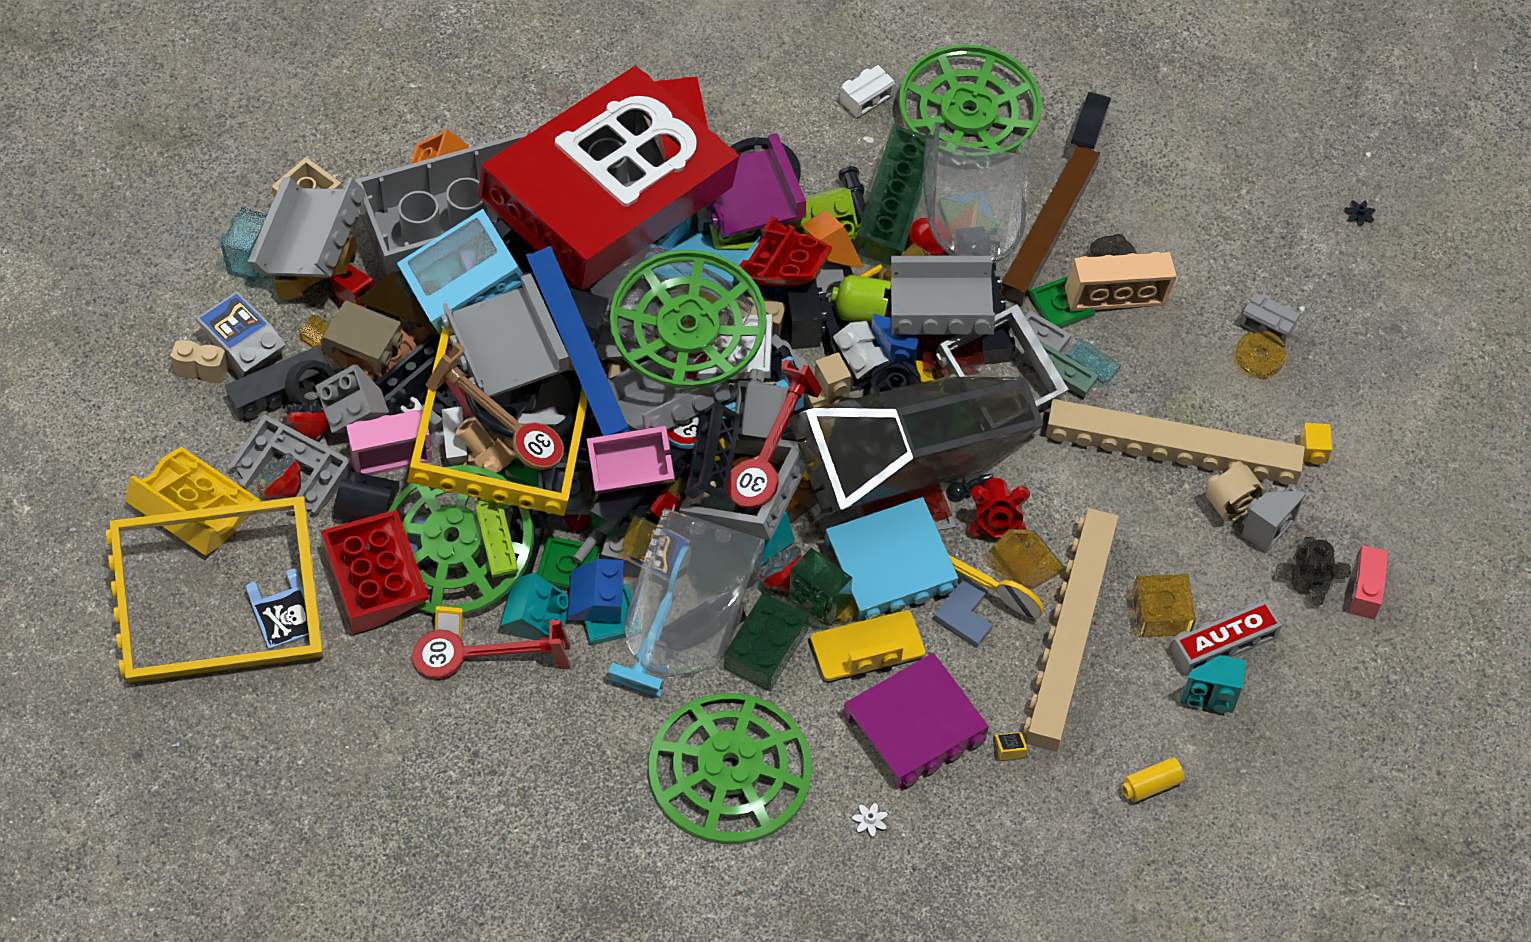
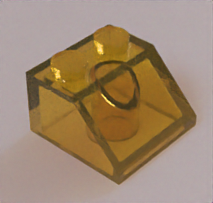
M1009 529L989 550L995 557V563L1010 576L1009 580L1021 584L1027 589L1038 587L1066 569L1035 530Z

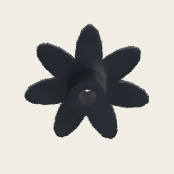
M1352 200V207L1344 208L1346 213L1351 214L1348 218L1350 222L1358 219L1359 225L1363 226L1365 220L1369 222L1374 221L1370 214L1374 213L1376 209L1367 208L1366 200L1361 204Z

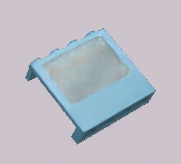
M483 209L397 263L430 322L440 335L443 329L441 315L444 314V303H447L452 312L515 290L522 285L521 276H524Z

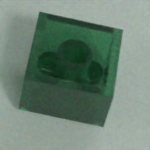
M810 548L791 568L789 595L795 603L804 605L811 610L817 619L831 624L850 604L853 577L816 550Z

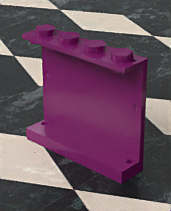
M777 133L768 135L769 149L739 157L733 187L705 206L707 212L711 211L712 226L714 229L718 228L721 238L764 228L771 216L778 218V223L780 224L807 217L806 199Z
M934 652L844 703L843 716L848 723L853 720L857 722L896 776L895 788L897 790L903 786L909 787L913 785L925 773H934L941 767L942 763L949 759L951 761L958 759L968 748H976L983 744L989 728L988 724Z

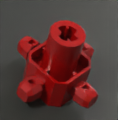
M991 478L983 486L977 485L971 490L972 499L975 501L976 518L968 526V531L972 536H981L986 531L994 538H1003L1009 533L1017 537H1022L1026 534L1027 529L1023 522L1022 504L1029 499L1030 491L1024 485L1018 486L1011 492L1003 479Z

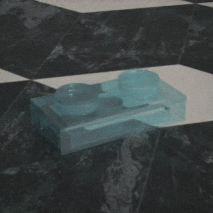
M1082 338L1066 353V356L1098 374V381L1105 386L1121 368L1120 363Z

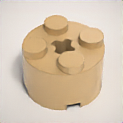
M1241 461L1233 463L1228 471L1220 476L1215 475L1211 477L1206 483L1209 487L1206 491V497L1225 522H1228V518L1236 521L1247 516L1249 513L1247 508L1255 498L1259 499L1267 492L1247 465H1243Z

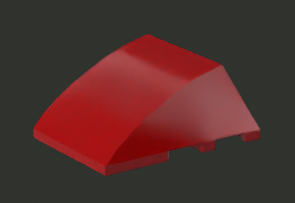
M771 216L762 230V240L749 260H743L739 266L758 286L781 287L806 284L815 279L831 253L832 246L809 234L802 235L796 232L795 227L792 225L786 227L778 223V218Z

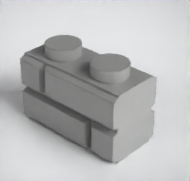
M1255 292L1244 309L1239 324L1284 346L1294 331L1300 314L1290 306H1283L1274 302L1268 295H1260Z

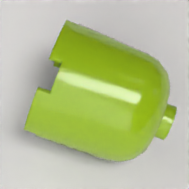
M858 275L844 277L840 282L839 288H833L831 302H835L837 316L842 320L852 323L867 321L869 327H872L873 314L885 316L888 299L883 297L890 290L891 281Z

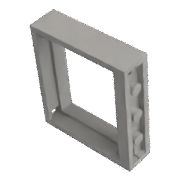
M1018 304L995 315L994 330L1006 323L1009 324L1049 391L1048 395L1035 401L1038 410L1051 404L1052 399L1058 400L1062 398L1069 389ZM958 334L941 343L936 350L938 363L941 367L946 368L951 385L955 389L958 388L960 393L973 391L951 352L985 334ZM978 397L962 401L965 408L971 410L974 415L976 427L980 432L1007 427L1033 413L1029 404L993 423Z
M738 434L734 453L759 456L767 438ZM779 440L771 457L785 460L778 473V489L773 498L761 507L757 516L703 508L707 497L700 500V504H691L686 496L685 500L681 503L679 511L687 527L771 540L811 460L805 444ZM717 460L716 463L719 469H722L723 464L721 460Z

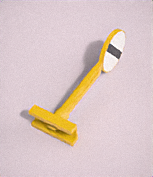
M949 555L957 573L996 591L1002 601L1011 609L1030 618H1039L1045 610L1043 603L1032 591L1023 585L1008 580L999 583L992 577Z

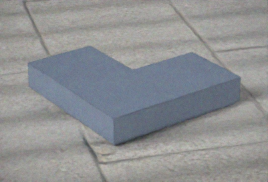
M965 578L934 615L936 621L975 647L980 645L993 627V624L973 612L985 598L986 592Z

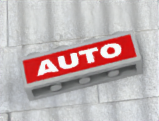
M1266 600L1258 604L1252 602L1241 611L1236 613L1228 612L1215 622L1207 621L1196 630L1179 633L1174 638L1170 651L1185 676H1188L1190 672L1219 655L1233 657L1276 639L1282 624Z

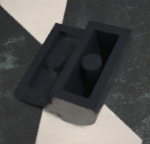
M349 471L346 479H342L339 484L334 504L333 519L353 522L388 512L399 491L400 481Z

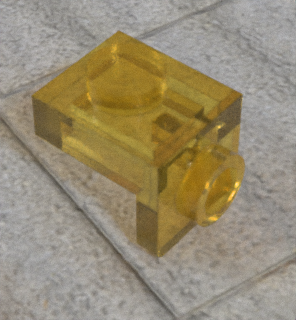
M633 515L622 541V548L626 549L625 554L637 559L640 556L647 557L658 524Z

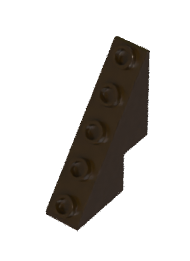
M402 271L389 273L357 299L359 303L364 304V308L372 311H378L379 309L386 312L385 316L389 318L400 319L401 317L408 320L407 324L411 326L422 327L423 325L430 328L429 332L440 335L430 322ZM438 281L426 282L421 286L426 296L442 288Z

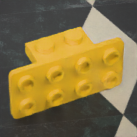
M909 610L816 632L811 635L810 639L823 678L826 681L865 673L925 656L923 642L913 615Z

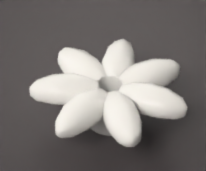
M876 803L871 806L870 810L864 805H860L859 809L862 815H854L852 817L854 821L861 822L857 832H862L868 828V832L872 837L875 835L876 828L881 830L887 828L880 820L886 818L888 814L886 812L877 813L878 805Z

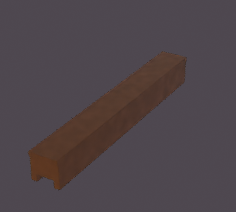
M1077 145L1002 282L1004 288L1000 296H1004L1006 300L1014 302L1021 307L1024 304L1029 290L1032 289L1096 171L1100 152Z

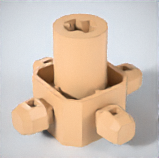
M475 416L466 419L456 430V435L469 447L468 460L463 465L478 466L498 473L515 458V451L512 446L513 440L488 431Z

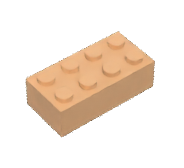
M1170 252L1131 253L1128 255H1105L1102 257L1083 256L1074 258L1065 284V291L1070 311H1083L1091 308L1098 310L1166 305L1177 276Z

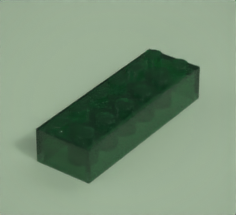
M896 124L892 125L852 242L857 254L891 266V256L902 255L938 140Z

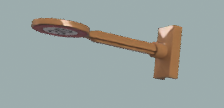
M457 342L448 356L446 354L442 356L426 386L434 392L446 380H449L453 385L457 384L514 433L512 446L516 456L524 464L538 470L551 469L556 466L561 460L564 450L560 436L545 424L531 422L522 425L464 376L465 373L456 366L465 351V348Z

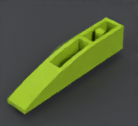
M845 187L806 196L807 217L781 223L786 227L792 225L795 227L796 232L803 235L805 232L801 225L827 210L844 225L850 239L860 237L851 190ZM709 224L715 249H749L761 235L763 236V228L721 238L718 228L714 229L712 224Z

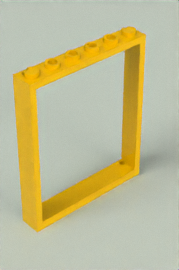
M444 325L433 371L445 354L447 344H452L450 340L451 330H445ZM569 357V368L571 371H575V368ZM583 387L581 388L561 493L421 463L420 459L437 391L436 389L433 392L428 388L407 482L438 488L445 492L461 493L473 498L479 497L493 500L496 503H507L524 509H534L548 514L553 513L564 516L588 401Z
M304 496L110 521V529L106 530L108 546L112 545L113 555H109L110 571H115L116 580L111 581L113 597L118 599V607H114L116 624L120 623L121 633L116 634L118 650L123 649V660H119L121 676H125L129 683L324 657ZM294 509L310 645L134 669L121 531Z

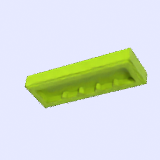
M488 499L474 501L492 578L518 572V565L503 504Z

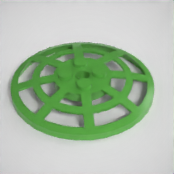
M968 44L940 48L919 59L905 75L899 97V107L903 121L911 134L920 143L943 156L965 161L991 160L1017 150L1027 142L1036 130L1042 106L1038 85L1030 72L1021 63L996 49ZM979 57L985 59L981 71L975 69H957L952 71L948 58ZM939 62L943 74L933 79L925 89L913 83V80L922 70ZM994 63L1001 64L1011 70L1022 80L1023 84L1011 90L1004 81L990 74ZM973 77L978 78L976 84L959 85L956 78ZM947 81L950 89L943 97L932 93L939 85ZM987 81L997 86L1004 94L995 97L985 88ZM908 90L921 97L920 113L922 119L909 120L906 109ZM1029 91L1033 102L1032 121L1018 120L1019 105L1017 97ZM928 101L941 106L940 116L929 118L927 112ZM1009 101L1012 110L1011 118L997 116L998 106ZM967 106H971L975 110L966 111L964 108ZM947 124L955 131L952 137L949 138L937 130L935 126ZM993 124L1006 126L1005 130L994 138H991L986 131ZM927 127L934 136L948 143L946 148L926 139L916 128ZM1014 128L1028 129L1026 134L1011 146L1001 149L996 144L1005 139ZM964 134H977L982 142H961ZM957 147L968 149L987 147L991 152L969 154L956 152L955 150Z
M676 250L655 255L629 272L615 292L611 305L610 325L612 337L618 351L635 371L661 385L694 389L722 383L738 374L752 361L762 345L765 335L766 309L758 286L737 264L710 252ZM693 262L691 277H676L660 283L652 271L671 263ZM708 264L722 269L735 277L740 283L728 292L717 283L702 278L703 265ZM644 277L652 289L641 299L636 311L621 307L628 290L637 280ZM690 285L688 295L671 298L666 291L673 287ZM700 287L713 291L721 298L714 304H711L706 299L699 297ZM746 291L749 292L756 306L758 326H742L741 311L735 300ZM657 296L663 303L658 317L644 314L648 304ZM727 306L732 311L735 326L719 325L718 313ZM619 317L634 321L635 336L641 348L629 353L626 351L620 338ZM685 320H691L695 323V326L684 328L681 323ZM642 324L657 327L660 338L647 344L642 332ZM718 335L733 336L729 345L721 354L712 346ZM741 336H756L752 349L739 365L734 368L725 360L735 350ZM667 346L671 350L678 352L676 363L667 361L655 352ZM703 351L710 359V361L701 364L687 365L689 354ZM648 356L657 364L675 370L673 380L653 374L635 361ZM714 366L719 367L724 372L720 376L707 380L683 381L685 372L703 371Z
M457 465L444 467L508 481L503 476L478 466ZM415 483L410 484L395 499L388 512L397 510L407 496L418 488L422 497L411 507L402 525L406 536L408 534L421 535L422 548L413 554L417 565L427 557L438 564L435 578L420 571L423 582L433 587L431 603L424 601L415 606V608L435 615L436 606L462 608L463 615H468L485 609L505 596L521 578L532 554L534 527L530 510L518 506L523 521L522 544L512 542L514 553L519 554L517 559L518 572L509 574L500 585L492 589L484 577L491 571L489 562L487 561L479 569L474 561V558L477 557L485 545L477 513L466 507L469 496L459 493L455 505L441 507L435 497L449 492L438 488L431 491L428 486H420ZM502 503L504 510L514 506L511 504ZM427 504L432 514L425 523H411L420 508ZM451 531H459L457 540L453 542L447 541V535ZM465 565L470 573L469 576L464 578L446 580L448 568ZM476 583L484 595L464 604L442 605L444 589H457Z
M740 693L708 695L679 708L659 729L649 756V780L652 793L667 818L691 836L718 844L755 842L783 828L795 817L804 804L812 777V758L809 746L802 731L793 719L780 708L766 700ZM721 700L744 702L741 712L720 711L709 715L701 706ZM755 705L775 713L791 729L777 733L767 722L752 715ZM691 710L698 720L684 731L678 743L662 741L673 722ZM724 718L738 719L734 731L722 732L718 730L713 721ZM749 722L762 728L769 737L756 742L752 737L745 734ZM703 726L709 735V738L703 745L699 747L686 744L691 735ZM798 739L804 757L803 779L787 772L788 756L784 746L785 742ZM776 746L780 760L779 769L763 764L762 751ZM658 751L674 753L673 769L677 783L664 792L660 786L657 773ZM682 755L697 757L698 771L685 778L682 770ZM732 757L738 761V764L735 767H727L723 764V761L726 758ZM761 775L775 779L772 787L759 798L753 786L759 781ZM703 781L709 788L715 791L712 802L700 797L691 787ZM785 783L799 789L797 796L790 806L779 817L771 821L764 806L776 797L783 784ZM684 793L695 805L709 811L705 827L699 826L682 816L669 801ZM744 793L749 802L739 806H723L726 794ZM754 812L761 825L758 828L741 832L716 831L720 815L738 816Z

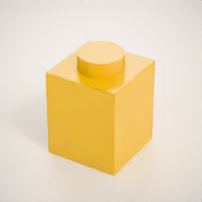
M1304 424L1300 435V443L1302 446H1305L1303 462L1312 464L1328 463L1332 452L1330 424Z

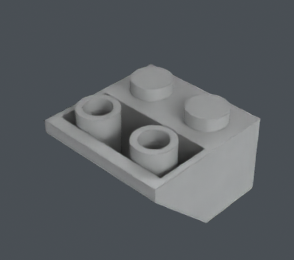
M352 365L316 385L332 433H347L346 425L353 424L356 421L378 419L389 413L381 389L358 365Z
M739 381L735 413L741 416L738 434L768 438L788 395L787 387Z

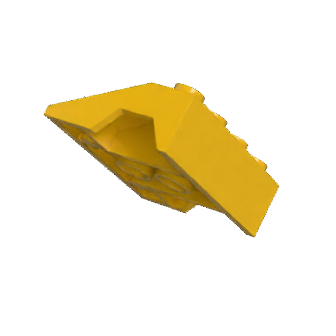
M180 447L161 458L149 476L142 480L134 475L130 477L125 502L146 516L261 502V499L183 447ZM249 515L162 527L206 556L223 545Z

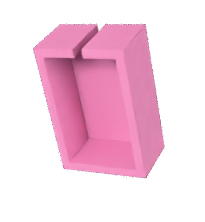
M423 409L409 410L392 416L384 415L378 419L356 421L353 424L346 425L355 472L373 475L410 467ZM428 429L420 459L421 463L433 462Z
M666 426L587 439L594 487L597 494L675 482L671 455H666L671 453Z

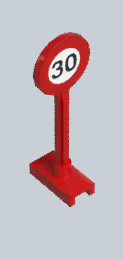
M785 359L781 369L790 382L787 390L788 395L757 459L745 460L731 471L728 494L733 502L742 508L753 509L761 507L769 502L777 492L779 484L778 474L769 463L798 399L802 398L803 394L818 398L822 391L808 365L804 364L801 371L795 370L791 361Z
M550 620V637L540 638V640L464 646L460 637L450 630L438 629L428 632L418 640L414 646L412 658L418 672L431 679L449 677L458 671L465 658L541 652L542 654L553 653L559 669L570 668V662L565 650L571 649V644L561 620Z

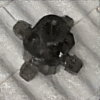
M1305 537L1302 547L1294 554L1291 564L1287 562L1277 565L1276 575L1280 579L1290 580L1292 578L1294 590L1299 594H1308L1312 605H1323L1326 598L1325 594L1332 589L1336 578L1346 579L1350 577L1351 566L1345 562H1337L1335 564V550L1328 541L1316 540L1315 537Z

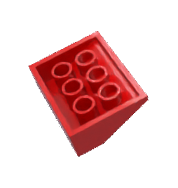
M397 510L320 530L322 549L352 634L378 627L429 599Z

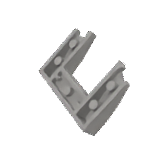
M265 414L229 465L231 471L236 469L243 477V479L239 480V483L246 489L265 468L276 452L291 460H296L300 465L313 471L296 496H304L306 510H312V514H317L338 490L341 480H345L349 471H352L354 468L349 458ZM294 509L288 510L289 513L295 514Z

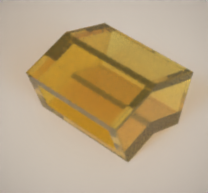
M310 315L306 324L299 330L300 339L313 348L319 346L325 355L326 353L323 352L320 340L330 326V323L318 315Z

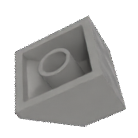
M1303 491L1265 492L1259 500L1255 498L1247 508L1249 513L1242 522L1244 529L1241 536L1267 553L1296 521L1306 493Z

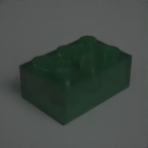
M762 592L724 653V669L771 692L806 635L810 615Z

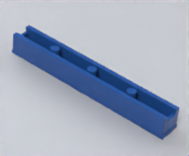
M551 246L533 254H527L528 261L603 436L630 432Z

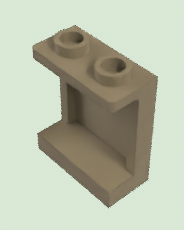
M345 300L322 337L323 352L333 355L337 348L373 363L374 372L379 373L383 366L389 364L393 349L395 347L398 348L402 342L401 322Z

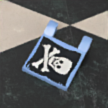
M295 568L286 572L291 589L261 599L255 582L246 585L248 597L269 650L309 637L304 588L298 571Z

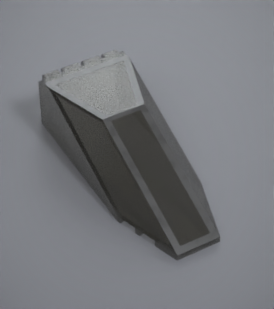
M947 376L800 412L796 416L790 417L782 436L793 433L796 440L804 437L806 441L797 444L804 464L814 462V466L806 469L813 489L823 487L822 491L815 493L820 510L822 511L811 523L812 527L815 528L980 474L1044 424L1027 378Z

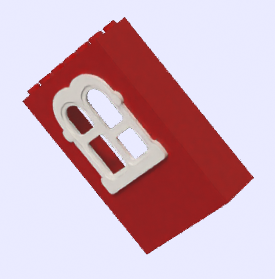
M635 65L481 164L478 198L536 251L551 246L562 274L579 290L583 291L733 187L740 156L733 148L724 143L716 133L708 129L699 118L685 109L682 103L677 102L663 87H660L646 72H643ZM637 109L652 122V126L642 134L635 136L617 121V118L629 110ZM608 126L626 144L601 161H596L579 147L578 143L602 127ZM667 135L681 147V150L676 156L661 166L653 167L636 152L637 148L654 137ZM622 158H628L646 174L629 187L623 186L607 171L610 166Z

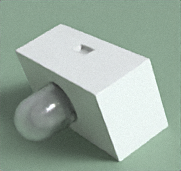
M462 406L442 409L444 430L432 432L430 434V443L435 447L445 446L446 458L451 465L464 464L468 460L469 447L456 435V430L467 419V413Z

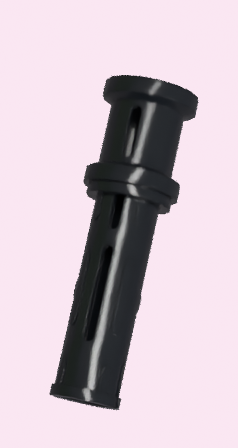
M849 166L840 170L838 177L843 182V186L851 190L860 236L872 235L874 229L863 197L865 189L860 184L858 177L860 172L857 167Z

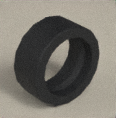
M317 360L300 361L293 365L287 373L285 380V389L289 399L295 405H302L305 401L312 404L315 400H318L322 406L319 396L312 400L302 396L299 390L300 377L306 370L313 369L318 371L323 381L335 375L332 368L326 363Z

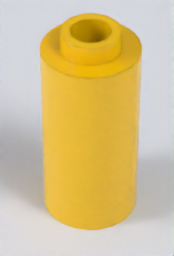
M1172 757L1124 777V784L1121 785V789L1126 799L1138 802L1183 783L1185 776L1178 760Z

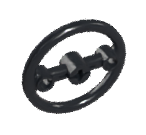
M571 370L561 372L560 374L566 379L572 389L573 407L564 420L550 427L559 436H563L574 427L582 388L577 373ZM552 376L513 389L511 401L501 407L518 421V417L522 412H528L535 408L540 386L548 383ZM465 392L467 404L477 420L493 433L513 440L514 433L496 417L491 416L483 406Z

